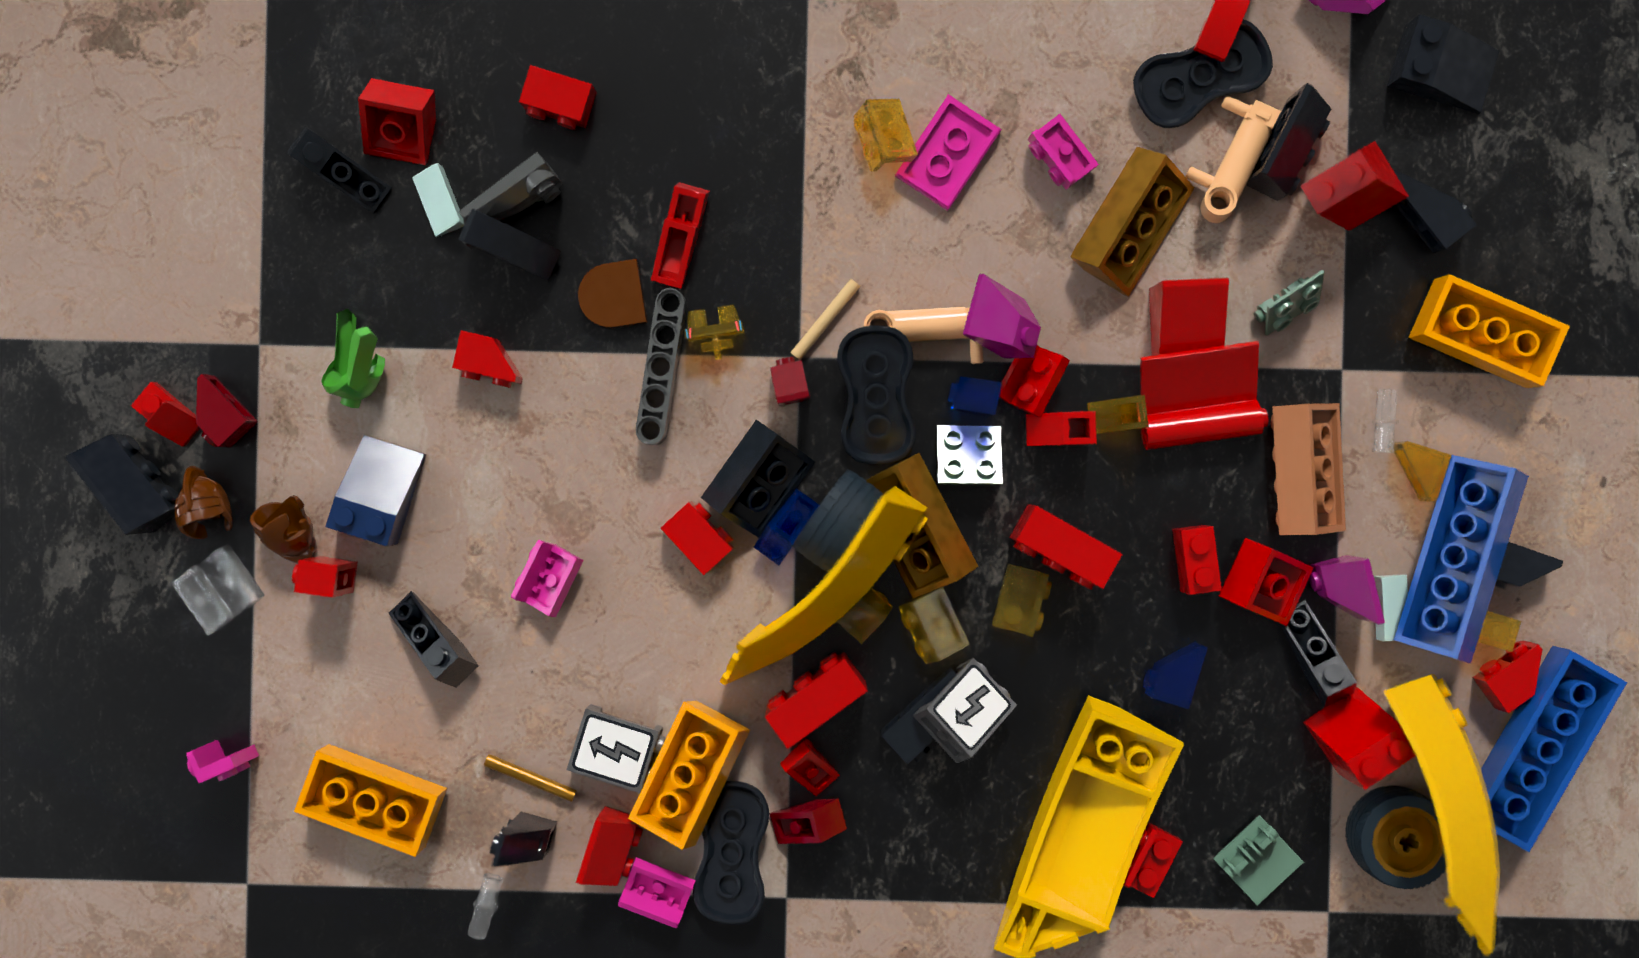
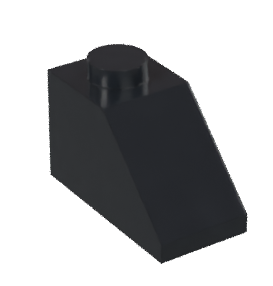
M1508 542L1495 587L1506 590L1507 585L1521 587L1562 567L1563 560Z

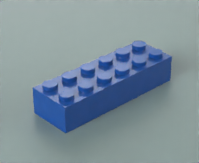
M1456 455L1450 456L1395 634V641L1467 663L1472 662L1529 477L1528 475L1513 467Z
M1557 646L1551 647L1539 668L1535 695L1515 709L1481 768L1490 798L1497 835L1530 852L1628 682L1572 650Z

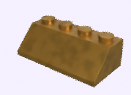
M1136 147L1070 257L1084 271L1129 297L1195 187L1167 155Z
M920 453L866 480L883 495L896 486L928 507L923 514L928 520L918 535L911 532L905 542L910 545L909 549L900 562L895 559L893 560L913 599L956 582L979 567Z

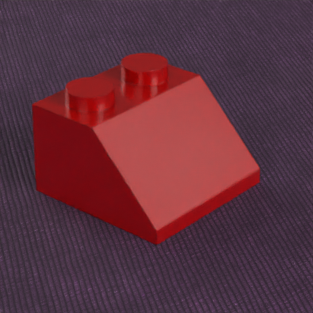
M371 78L358 98L364 154L426 165L436 121L435 91Z
M1245 538L1219 597L1287 626L1314 567Z
M608 806L603 808L595 820L575 883L581 885L618 886L622 876L628 878L634 859L629 858L632 846L638 847L644 830L638 827V824L628 819L629 813Z

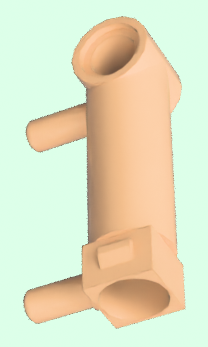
M1230 96L1225 97L1221 105L1222 108L1244 117L1215 176H1211L1194 167H1190L1185 176L1188 180L1208 188L1200 206L1201 214L1207 221L1221 223L1232 214L1272 135V128L1281 113L1280 110L1258 100H1255L1253 105H1248ZM1211 199H1223L1227 208L1222 210L1214 208L1211 204Z
M970 308L876 310L867 315L863 327L870 326L874 320L881 319L887 323L888 327L900 330L909 342L969 339L962 334ZM970 339L971 363L982 364L984 362L983 346Z

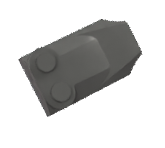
M536 152L466 205L459 213L464 219V226L471 209L500 221L523 211L535 202L544 201L548 203L554 200L561 192L559 188L562 182L550 165ZM463 242L464 245H466L470 249L473 250L475 248L474 246Z

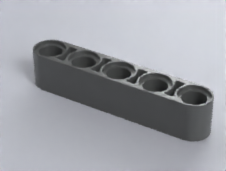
M673 288L662 290L655 300L636 422V435L638 439L648 445H658L666 439L671 416L687 313L685 297ZM670 296L678 297L680 300L679 308L674 312H666L664 310V301ZM664 328H672L675 332L674 340L669 344H662L659 341V333ZM660 359H666L670 364L669 372L664 376H657L654 372V365ZM660 390L665 396V401L662 406L653 408L649 403V396L652 392ZM649 422H656L660 428L659 435L653 440L648 439L644 434V428Z

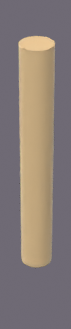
M852 279L847 282L790 352L798 360L804 357L860 288V285Z

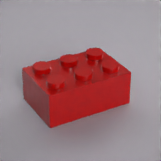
M1028 504L1009 538L1016 541L1013 547L1033 558L1038 553L1044 557L1041 563L1062 574L1065 569L1070 571L1072 574L1069 579L1092 590L1094 585L1102 589L1104 588L1123 555L1036 505Z
M844 651L839 655L836 652L831 653L820 662V669L815 673L811 674L808 670L794 681L793 689L787 693L782 689L768 700L765 719L787 749L868 691L866 681Z

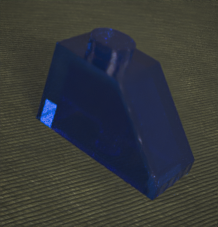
M959 377L957 383L951 382L947 401L953 402L951 410L991 417L996 413L1002 383Z
M796 489L767 525L754 548L780 566L793 549V544L820 505Z
M1193 642L1155 662L1153 669H1148L1144 678L1143 687L1146 688L1145 694L1151 698L1189 709L1208 647Z

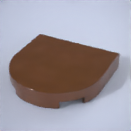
M637 259L601 264L592 268L583 277L578 290V301L581 310L589 320L605 328H618L648 323Z

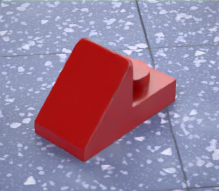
M151 381L131 405L148 420L145 423L147 428L182 447H185L200 429L196 424V415L157 382Z
M808 739L804 740L780 762V765L787 774L815 796L840 776Z

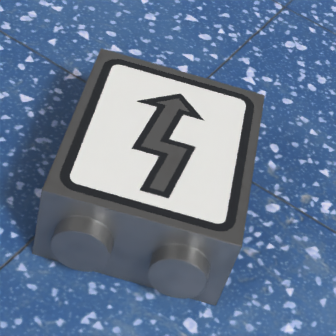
M974 658L960 664L956 668L957 675L935 699L920 707L913 715L956 763L971 758L1017 706L1010 698L1008 691L999 686L989 675L986 667Z
M590 704L585 709L567 771L640 793L653 767L651 763L654 754L658 755L664 744L665 737L660 735L663 726L656 725L654 729L602 713V707Z

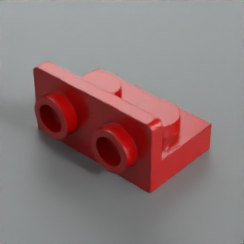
M1037 345L1033 358H1014L996 392V396L1011 406L1040 418L1070 360L1063 355Z
M1148 822L1123 886L1127 888L1131 886L1154 898L1183 841Z

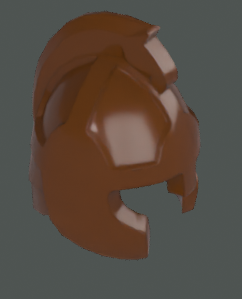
M189 466L184 473L183 488L175 502V519L180 532L193 539H206L208 537L206 528L197 521L210 518L217 520L220 518V514L225 517L226 531L232 530L233 516L230 502L222 486L214 480L207 478L204 470L196 466Z
M295 495L290 496L283 503L269 502L262 505L251 515L250 522L254 532L268 549L288 561L298 563L299 559L312 558L315 548L311 545L313 537L312 521L304 511V503Z

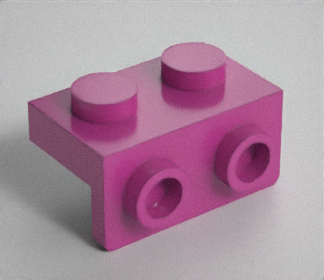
M1058 114L1039 130L1033 131L1028 138L1030 142L1028 147L1037 160H1044L1050 168L1048 170L1050 178L1057 186L1063 185L1066 190L1099 165L1061 114Z
M538 540L529 553V559L521 575L515 582L511 598L516 601L526 602L544 614L556 618L584 560L556 544Z
M218 740L186 753L188 769L196 777L198 783L217 776L219 781L227 779L251 767L249 761L259 756L255 745H251L225 757Z
M636 857L618 906L677 928L696 880Z

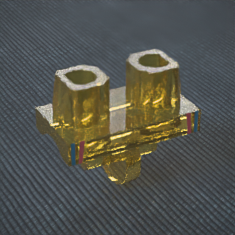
M734 305L718 307L720 324L709 326L705 309L689 311L688 329H684L685 338L688 341L712 338L711 342L701 343L702 352L714 351L716 360L722 359V349L734 347L732 338L720 340V337L745 333L744 323L742 320L739 321Z

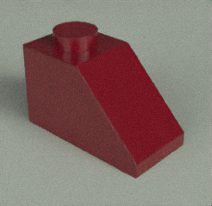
M794 357L776 360V366L770 367L779 407L810 400L802 361L795 362Z
M201 374L197 378L196 424L203 431L202 437L210 445L231 448L258 421L215 376Z
M839 798L817 799L769 813L778 844L822 843L847 829Z

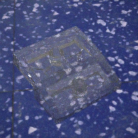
M229 544L221 546L203 562L192 566L171 583L207 635L226 625L265 596Z

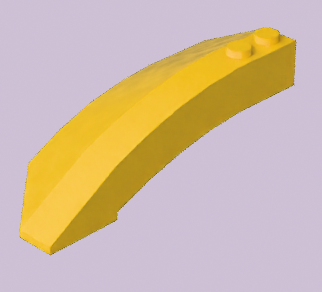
M896 486L883 495L845 554L825 579L792 609L766 627L761 623L758 624L738 642L735 649L739 652L732 655L726 667L727 671L719 682L724 685L729 684L793 654L844 616L869 591L894 559L898 562L901 561L910 545L905 543L911 532L918 535L928 518L923 516L928 507Z
M1430 674L1384 691V694L1416 753L1430 788L1439 819L1447 860L1450 894L1444 901L1449 908L1458 907L1461 912L1457 915L1459 922L1470 936L1475 935L1480 950L1486 956L1492 954L1495 949L1500 880L1497 834L1492 808L1480 765L1464 730V727L1468 726L1467 721L1459 708L1453 709L1447 697L1452 696L1445 680L1443 678L1437 679L1435 674Z
M1088 695L1062 751L1033 823L1011 887L994 943V950L1015 958L1036 957V953L1050 947H1053L1055 950L1079 941V937L1094 931L1099 934L1110 930L1109 925L1131 862L1156 802L1184 746L1182 741L1118 706Z

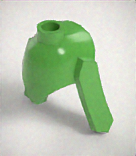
M347 308L336 314L334 360L328 366L321 383L327 393L341 397L340 403L342 405L357 409L360 407L361 400L371 396L377 388L384 370L385 358L378 354H375L373 358L377 343L376 335L368 327L356 329L357 318Z

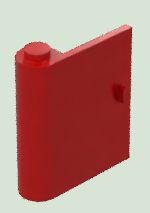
M1258 341L1140 357L1141 436L1144 448L1150 450L1262 434L1264 427L1268 426V414L1266 409L1261 408L1257 401Z

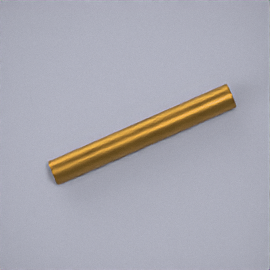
M488 754L484 766L570 802L573 801L577 790L491 754Z

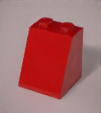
M1376 141L1301 185L1302 190L1318 215L1348 231L1409 197Z
M1229 278L1163 280L1149 288L1152 356L1225 345Z
M1358 687L1355 688L1354 694L1321 709L1303 722L1338 775L1364 790L1416 757V753L1401 724Z

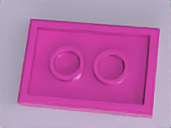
M948 94L896 172L895 177L948 211L1002 129Z

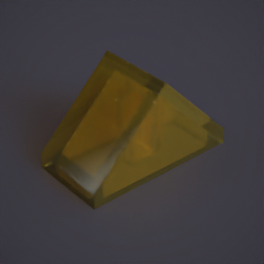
M1145 395L1087 403L1088 411H1096V434L1149 427Z
M1409 441L1392 443L1391 447L1419 501L1432 502L1438 499L1451 455Z

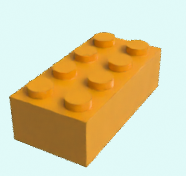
M1448 274L1433 280L1409 338L1519 386L1533 388L1544 386L1570 326Z
M697 700L684 701L628 819L682 850L695 846L750 729Z
M328 744L315 752L294 812L416 857L426 848L447 788Z

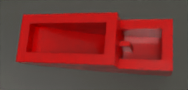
M680 182L674 186L668 216L663 224L651 281L682 289L695 249L710 191Z

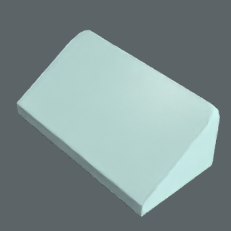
M439 163L429 166L412 177L435 237L464 227V219L459 213L460 209L444 168Z
M1407 575L1374 576L1385 620L1383 624H1376V639L1383 642L1395 641V634L1408 595Z

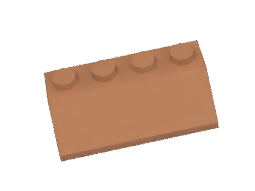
M1339 403L1273 406L1271 427L1274 431V448L1272 456L1276 465L1274 490L1277 494L1278 511L1276 513V523L1279 527V535H1318L1346 531Z

